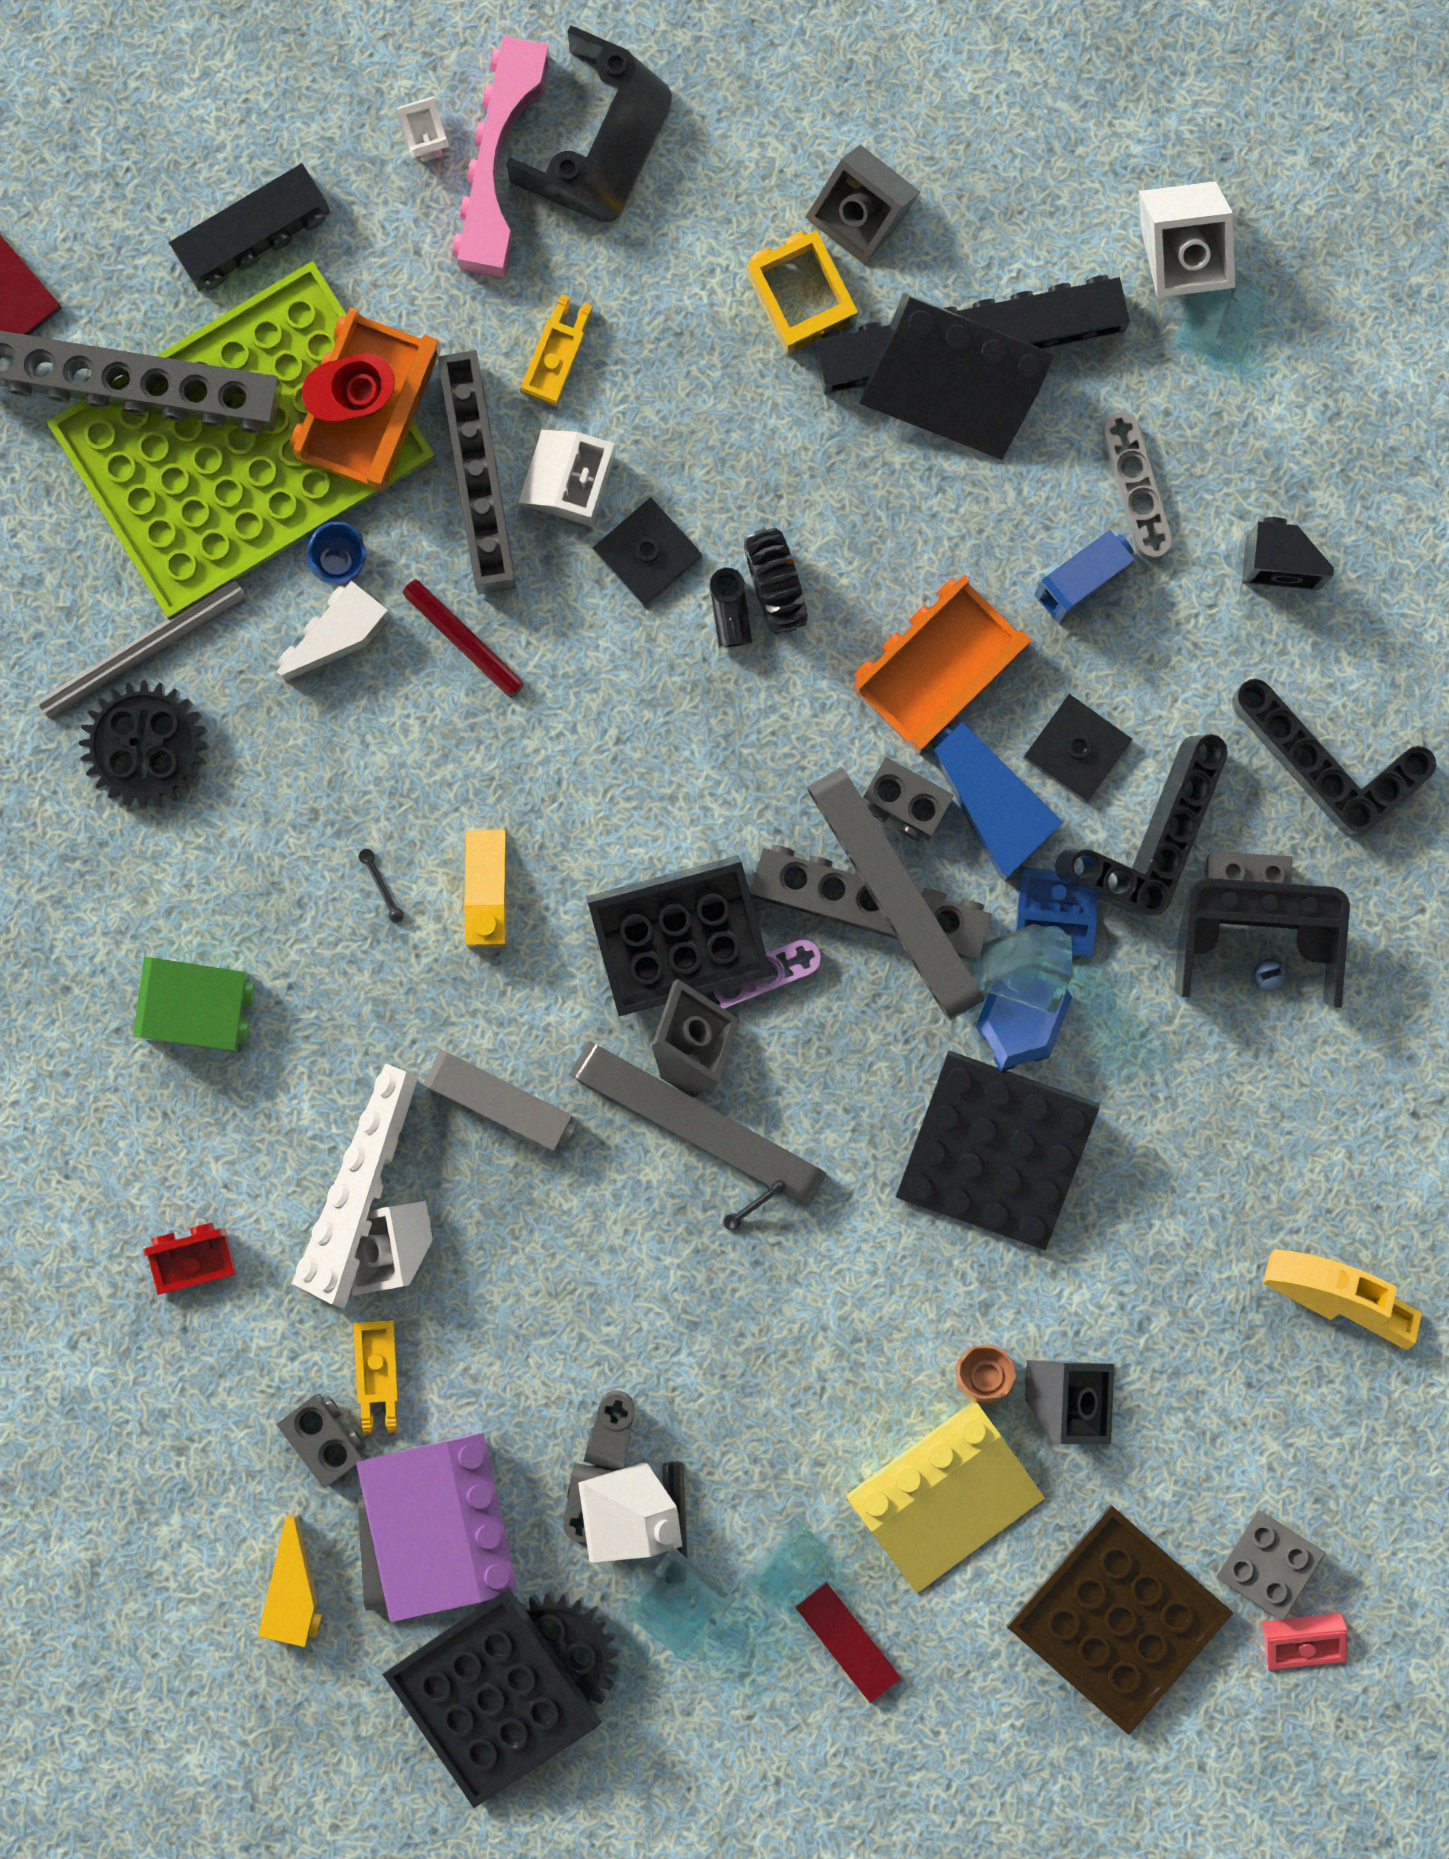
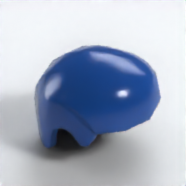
M329 522L317 528L307 548V560L312 573L320 581L328 585H345L358 578L367 557L362 534L346 522Z

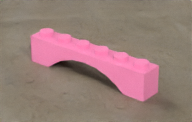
M503 36L500 49H493L490 71L495 72L493 86L486 85L483 97V108L488 109L485 123H478L475 137V145L480 146L478 159H471L467 181L472 183L470 197H463L460 209V219L465 220L462 234L456 233L452 249V256L457 257L460 270L501 278L506 276L513 241L511 230L501 214L497 201L495 185L497 161L503 142L513 123L528 105L543 94L550 60L548 44Z

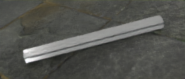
M235 579L231 580L41 698L38 702L41 710L46 717L53 719L243 600L245 597L244 591Z

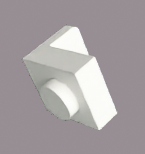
M434 97L397 107L396 109L412 158L420 156L421 161H426L443 155L442 149L449 147Z

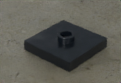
M651 497L592 548L644 608L702 558V553Z
M1068 694L1023 759L1087 803L1133 738L1071 694Z

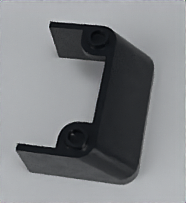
M570 25L567 31L570 53L595 63L601 81L618 90L587 157L574 151L560 152L551 159L546 172L509 157L506 163L509 181L514 185L599 222H612L620 217L671 108L672 94L669 86L627 49Z
M1202 878L1196 881L1189 890L1178 933L1174 992L1182 997H1190L1193 954H1204L1215 947L1219 939L1220 924L1297 929L1296 946L1303 958L1311 962L1326 963L1323 1002L1332 1007L1342 1008L1350 902L1347 895L1342 890L1332 886L1221 878Z

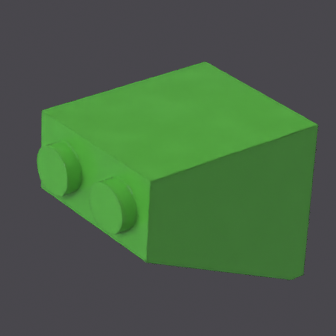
M144 957L133 1037L145 1041L239 1053L240 1045H247L249 1038L250 1022L244 1021L246 1005H253L255 982H249L250 974L243 971Z

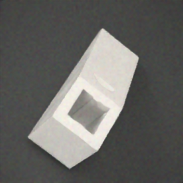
M352 581L345 588L342 585L339 586L330 596L327 602L330 607L322 617L315 616L306 625L302 632L305 637L296 648L290 646L282 654L277 663L281 667L276 672L284 681H288L367 647L390 619L389 611Z

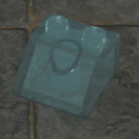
M1033 924L983 943L980 953V990L1055 1015L1073 977L1071 936L1066 935L1062 930L1055 927L1045 928Z
M672 1547L648 1572L628 1597L622 1612L686 1662L734 1603L736 1597Z

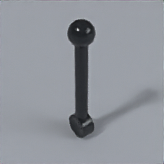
M370 849L361 850L359 860L367 865L390 911V921L393 923L401 922L404 918V913L400 908L396 907L374 863V853Z
M775 1180L771 1185V1189L737 1214L731 1213L725 1216L723 1220L724 1226L728 1230L738 1228L741 1220L773 1196L783 1195L787 1190L786 1183L783 1180Z

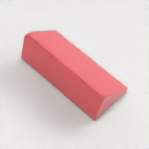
M1341 1613L1262 1622L1268 1670L1347 1662V1628Z

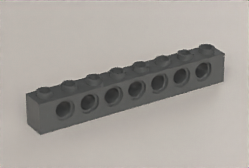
M0 331V359L5 356H12L14 358L13 364L9 369L0 371V386L7 387L8 392L29 397L32 392L47 394L46 398L61 403H69L70 398L85 400L87 406L98 409H108L109 404L123 406L125 412L142 416L147 415V411L163 413V418L177 422H185L186 417L201 419L203 425L214 428H224L225 423L239 425L241 431L251 434H263V430H275L282 392V384L278 376ZM44 362L52 363V370L47 376H35V370L40 364ZM81 369L91 370L90 378L86 382L81 384L73 382L77 371ZM120 375L130 376L129 384L124 389H112V383L116 377ZM165 381L169 383L168 390L163 395H150V390L156 382ZM199 387L207 389V395L204 400L198 403L189 401V395L192 390ZM235 394L246 396V401L242 407L238 409L227 407V402L231 396Z

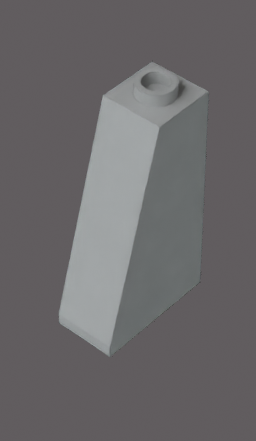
M440 1049L423 1083L424 1086L555 1152L559 1145L566 1148L576 1129V1126L570 1124L573 1118L572 1115Z

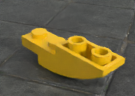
M1274 1249L1270 1253L1263 1284L1329 1320L1341 1314L1405 1350L1416 1344L1422 1312L1395 1298L1396 1286L1360 1269L1319 1256Z

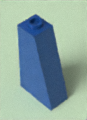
M963 722L956 729L948 725L934 739L938 746L934 749L932 755L998 876L1005 881L1063 821Z

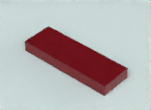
M827 1581L795 1605L797 1611L869 1703L873 1702L901 1679L898 1672Z

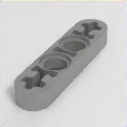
M1117 412L1106 420L1102 430L1103 440L1136 550L1145 559L1158 560L1164 557L1171 547L1172 536L1139 424L1131 414ZM1116 422H1121L1122 427H1129L1131 429L1126 435V443L1128 447L1136 444L1137 449H1127L1119 455L1116 454L1115 450H1121L1123 446L1120 436L1111 434V431L1116 426ZM1127 458L1138 460L1142 466L1141 475L1136 478L1126 477L1121 471L1122 461ZM1137 495L1148 496L1153 502V510L1147 515L1137 514L1132 508V499ZM1156 517L1158 518L1159 523H1153L1151 527L1154 536L1162 537L1164 540L1158 546L1159 551H1154L1152 546L1144 545L1143 542L1149 536L1146 525L1139 529L1137 523H1147Z

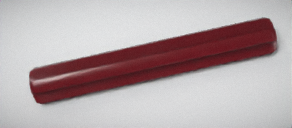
M417 579L412 580L405 586L402 591L404 597L510 698L518 694L524 686L523 680Z

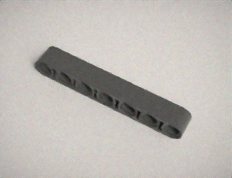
M839 767L809 785L807 790L946 1018L951 1021L983 1002L984 998L978 986L845 770Z
M591 1041L586 1043L569 1076L585 1083L592 1089L621 1103L628 1109L657 1123V1125L691 1142L693 1145L725 1161L747 1175L758 1179L771 1187L775 1180H783L787 1185V1190L783 1195L794 1199L807 1208L827 1174L815 1165Z

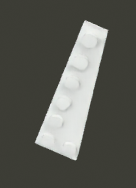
M385 1064L382 1073L376 1079L372 1097L366 1110L360 1117L355 1137L351 1146L345 1152L343 1165L335 1184L332 1185L328 1192L326 1205L319 1221L313 1227L312 1238L303 1258L297 1265L296 1275L292 1284L343 1309H345L360 1263V1260L354 1258L361 1236L368 1237L372 1222L366 1220L371 1203L374 1199H380L384 1187L381 1178L383 1165L389 1164L393 1159L398 1136L402 1130L418 1080L417 1076Z

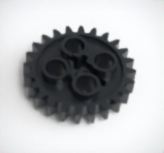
M146 680L142 681L140 691H136L133 685L127 682L125 687L126 694L121 695L116 689L112 688L111 695L113 701L109 703L102 698H98L97 700L102 707V711L100 713L92 710L87 712L95 722L93 725L81 726V729L90 734V739L79 741V745L89 749L90 752L80 757V760L85 764L94 765L86 772V775L89 778L101 777L95 786L99 791H103L111 786L108 793V798L115 801L123 794V805L126 807H130L134 799L137 798L139 807L146 809L148 799L152 798L155 805L160 808L163 803V795H167L175 802L177 801L175 789L180 787L186 792L190 791L189 785L185 781L188 777L200 779L199 774L193 768L195 765H206L207 761L198 755V751L209 749V745L198 740V737L203 736L208 731L204 726L194 725L202 718L198 711L187 714L193 704L188 698L177 703L180 692L175 688L165 696V686L160 682L153 692H151L150 685ZM146 710L148 711L145 736L152 742V746L145 748L144 757L147 776L145 779H140L143 754L135 745L143 741L141 715ZM125 716L133 717L134 726L132 730L127 734H118L116 724L119 719ZM162 717H172L174 724L171 731L165 735L157 734L155 731L157 721ZM122 755H131L133 759L131 769L126 773H117L115 770L117 759ZM164 755L171 756L173 762L171 769L164 774H157L154 770L155 761Z
M548 1591L545 1594L543 1603L540 1602L535 1594L529 1597V1609L523 1603L521 1605L552 1650H556L561 1654L559 1660L568 1669L567 1672L574 1680L569 1671L578 1674L582 1678V1682L578 1683L575 1680L574 1682L592 1708L593 1704L590 1699L602 1704L606 1697L599 1688L611 1690L615 1683L606 1674H616L619 1670L617 1665L609 1662V1659L617 1657L620 1653L618 1649L608 1648V1644L615 1639L616 1634H604L602 1631L609 1620L605 1618L598 1622L595 1621L593 1617L597 1612V1606L590 1608L587 1612L582 1610L584 1604L583 1597H580L574 1605L569 1604L568 1592H564L558 1602H555L552 1591ZM553 1620L557 1622L561 1629L560 1637L557 1639L547 1637L542 1629L543 1621ZM580 1646L588 1649L592 1657L591 1664L580 1665L573 1658L574 1647Z

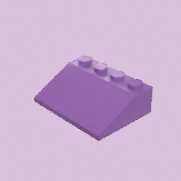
M484 1433L459 1436L356 1462L390 1622L491 1600L508 1587H510L513 1593L518 1592Z

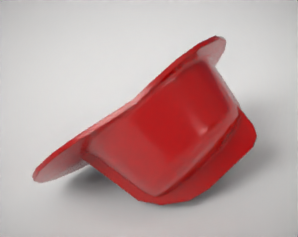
M371 353L358 354L326 362L315 367L306 376L302 386V400L306 409L314 417L326 422H341L358 417H369L378 413L391 399L395 388V375L389 363L381 356Z

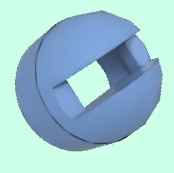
M1266 959L1255 967L1253 973L1254 981L1259 988L1265 991L1276 990L1284 984L1286 970L1279 961ZM1279 968L1280 976H1274L1263 981L1261 973Z

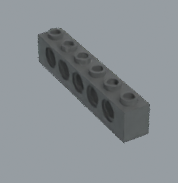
M477 350L438 356L477 593L480 595L516 589Z
M773 844L771 850L763 848L750 891L751 898L897 939L880 909L869 912L861 906V895L869 891L854 867L848 866L846 872L832 868L833 861L822 857L810 855L809 861L794 857L795 850ZM791 870H799L805 875L807 883L799 890L790 889L784 882L785 874ZM828 881H837L844 888V896L837 901L828 900L822 893V886ZM924 888L921 895L936 919L937 916L943 913H949L956 918L957 930L946 934L959 957L977 962L992 913L983 911L985 905L967 899H962L961 904L945 900L947 894Z

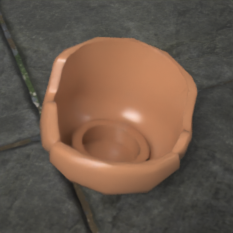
M972 1346L957 1361V1386L967 1399L977 1402L978 1405L998 1403L1005 1399L1014 1388L1017 1379L1015 1364L1006 1351L996 1346Z

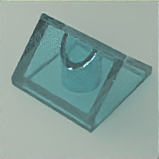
M1235 272V288L1188 294L1173 344L1246 368L1270 294L1240 272Z

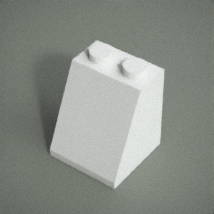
M1216 182L1139 191L1141 231L1157 298L1235 288L1233 212Z

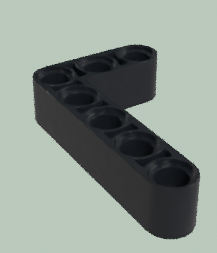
M1249 679L1233 694L1232 706L1236 714L1345 835L1359 836L1373 828L1435 772L1437 764L1432 751L1426 747L1415 746L1399 755L1360 789L1274 690L1263 680ZM1244 691H1255L1260 696L1261 705L1259 708H1250L1243 701ZM1271 720H1280L1285 724L1287 728L1286 737L1278 738L1270 732L1269 723ZM1297 749H1305L1311 753L1313 758L1311 767H1302L1297 763L1295 758ZM1408 757H1415L1421 761L1423 765L1421 775L1417 776L1409 772L1406 765ZM1324 778L1333 779L1339 787L1337 797L1327 796L1323 792L1321 784ZM1380 782L1388 783L1393 788L1394 797L1392 801H1385L1379 797L1377 787ZM1350 808H1358L1363 812L1365 822L1362 827H1357L1350 823L1348 819Z
M1213 734L1194 735L1183 740L1132 868L1093 850L1069 849L1059 854L1056 859L1055 871L1058 878L1074 888L1132 914L1155 916L1166 911L1226 762L1228 750L1224 740L1218 735ZM1202 743L1207 749V757L1204 761H1202L1199 755ZM1188 780L1193 785V792L1190 797L1185 793V784ZM1174 816H1176L1179 822V827L1175 834L1171 830L1170 825ZM1160 852H1162L1165 859L1161 870H1159L1156 863ZM1078 858H1081L1084 865L1080 876H1077L1074 869ZM1112 873L1117 877V886L1114 891H1111L1108 885V880ZM1147 888L1151 898L1149 904L1145 907L1142 902V894Z

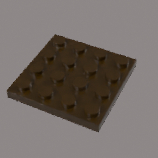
M1110 1504L1008 1622L1006 1627L1126 1734L1130 1735L1231 1617L1233 1612Z

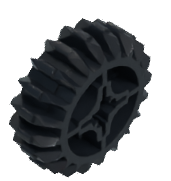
M776 527L755 531V534L745 537L744 550L768 628L774 634L783 632L786 634L796 631L797 628L806 625L808 614L802 586L786 538Z

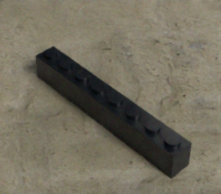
M1108 275L1092 277L1086 280V284L1071 287L1070 283L1057 284L1048 288V292L1033 295V291L1018 292L1011 295L1010 300L997 303L995 299H984L973 303V308L957 310L955 306L943 308L1043 349L1126 332L1130 323L1120 277L1109 279ZM873 322L860 326L857 332L844 334L842 330H834L822 334L821 339L815 340L814 352L824 394L866 386L890 325L882 326L880 322Z

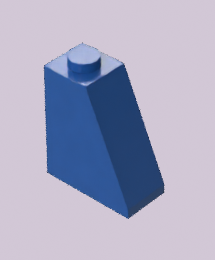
M1108 530L1042 579L1034 595L1055 621L1060 624L1131 567L1135 560L1131 555L1134 553V550L1122 535L1115 536L1111 530Z

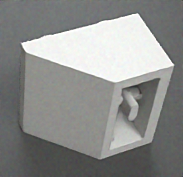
M541 430L518 505L593 527L616 456L615 443L579 432Z

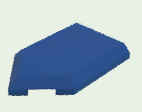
M1011 964L999 966L976 1024L980 1036L983 1040H987L995 1055L993 1059L1000 1071L1013 1069L1016 1065L1028 1061L1038 1062L1048 1059L1072 999L1068 989Z

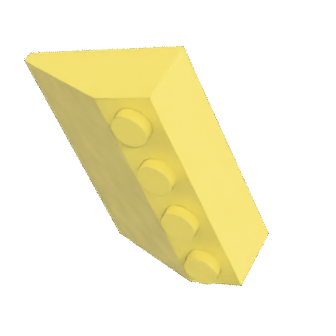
M973 1401L846 1495L851 1505L916 1593H919L1045 1499L977 1402Z

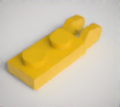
M564 294L559 298L552 318L546 322L520 387L521 394L557 407L584 340V331L593 310V305L584 303L578 312L574 328L562 324L564 316L570 308L571 297Z
M395 1320L353 1323L357 1402L361 1403L363 1435L373 1434L375 1423L374 1416L372 1415V1402H386V1428L388 1433H397L396 1401L399 1400Z

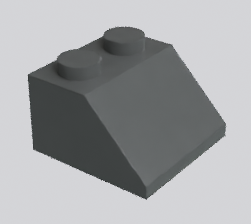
M860 144L840 160L805 218L866 265L905 218L921 192Z

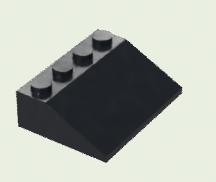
M903 293L859 404L1003 460L1041 389L1054 354Z
M738 855L586 896L618 1017L666 1004L673 982L677 979L700 994H705L771 976L743 864Z

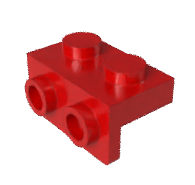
M212 1222L190 1228L191 1236L177 1240L174 1233L151 1238L152 1246L143 1248L144 1257L148 1256L157 1295L236 1275L237 1272L226 1228L215 1229Z

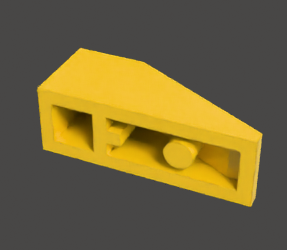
M506 830L466 831L464 914L465 945L467 948H507Z
M290 1513L285 1518L258 1637L305 1647L309 1643L310 1637L317 1639L323 1615L316 1613L318 1599L299 1516Z

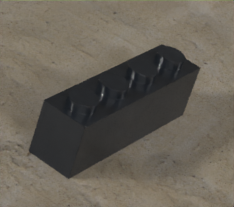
M303 163L173 239L169 244L197 291L203 288L212 290L220 286L226 280L225 275L237 268L245 270L256 264L259 260L258 255L268 249L279 250L288 245L293 239V234L304 228L309 231L320 226L326 220L325 215L329 214L330 210L320 190Z

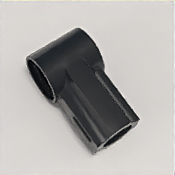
M729 567L718 569L710 579L709 592L712 600L718 648L742 646L752 643L744 589L745 582L738 570ZM725 577L733 579L738 585L737 592L730 597L720 595L715 587L720 579Z

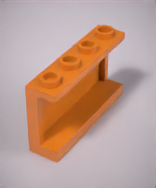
M350 307L347 316L339 318L334 331V338L337 339L332 353H325L321 365L358 354L371 353L381 356L390 364L395 375V388L391 399L378 413L372 416L358 417L341 422H326L317 419L308 411L303 425L299 423L296 425L290 445L294 447L293 453L297 460L385 493L440 355L441 347L438 339L425 334L422 339L365 318L359 314L358 310Z
M963 575L958 581L953 577L949 579L936 593L940 599L930 609L923 605L909 619L913 626L903 636L898 632L892 635L881 647L885 653L875 663L870 659L867 660L853 675L857 679L853 690L918 755L1032 641L1022 629L1017 632L969 584L970 579L966 575Z

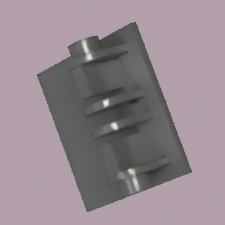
M1258 1510L1216 1578L1284 1621L1326 1552Z

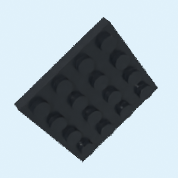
M948 1050L896 1193V1198L1046 1251L1099 1111L1100 1103L1007 1070L1000 1071L998 1067Z
M510 1587L382 1674L473 1808L590 1733L602 1723Z

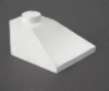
M426 1201L369 1211L366 1219L372 1222L368 1237L361 1236L354 1257L360 1260L352 1285L353 1296L410 1285L433 1241Z
M647 1463L636 1464L578 1483L589 1562L596 1563L652 1557L682 1546L677 1506Z

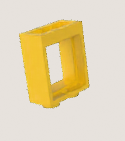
M817 230L809 234L806 231L798 232L785 241L786 245L774 251L771 248L760 250L751 256V261L747 263L746 274L787 355L814 343L815 340L821 339V335L826 332L841 330L857 322L858 311ZM812 250L839 305L793 327H789L763 273Z

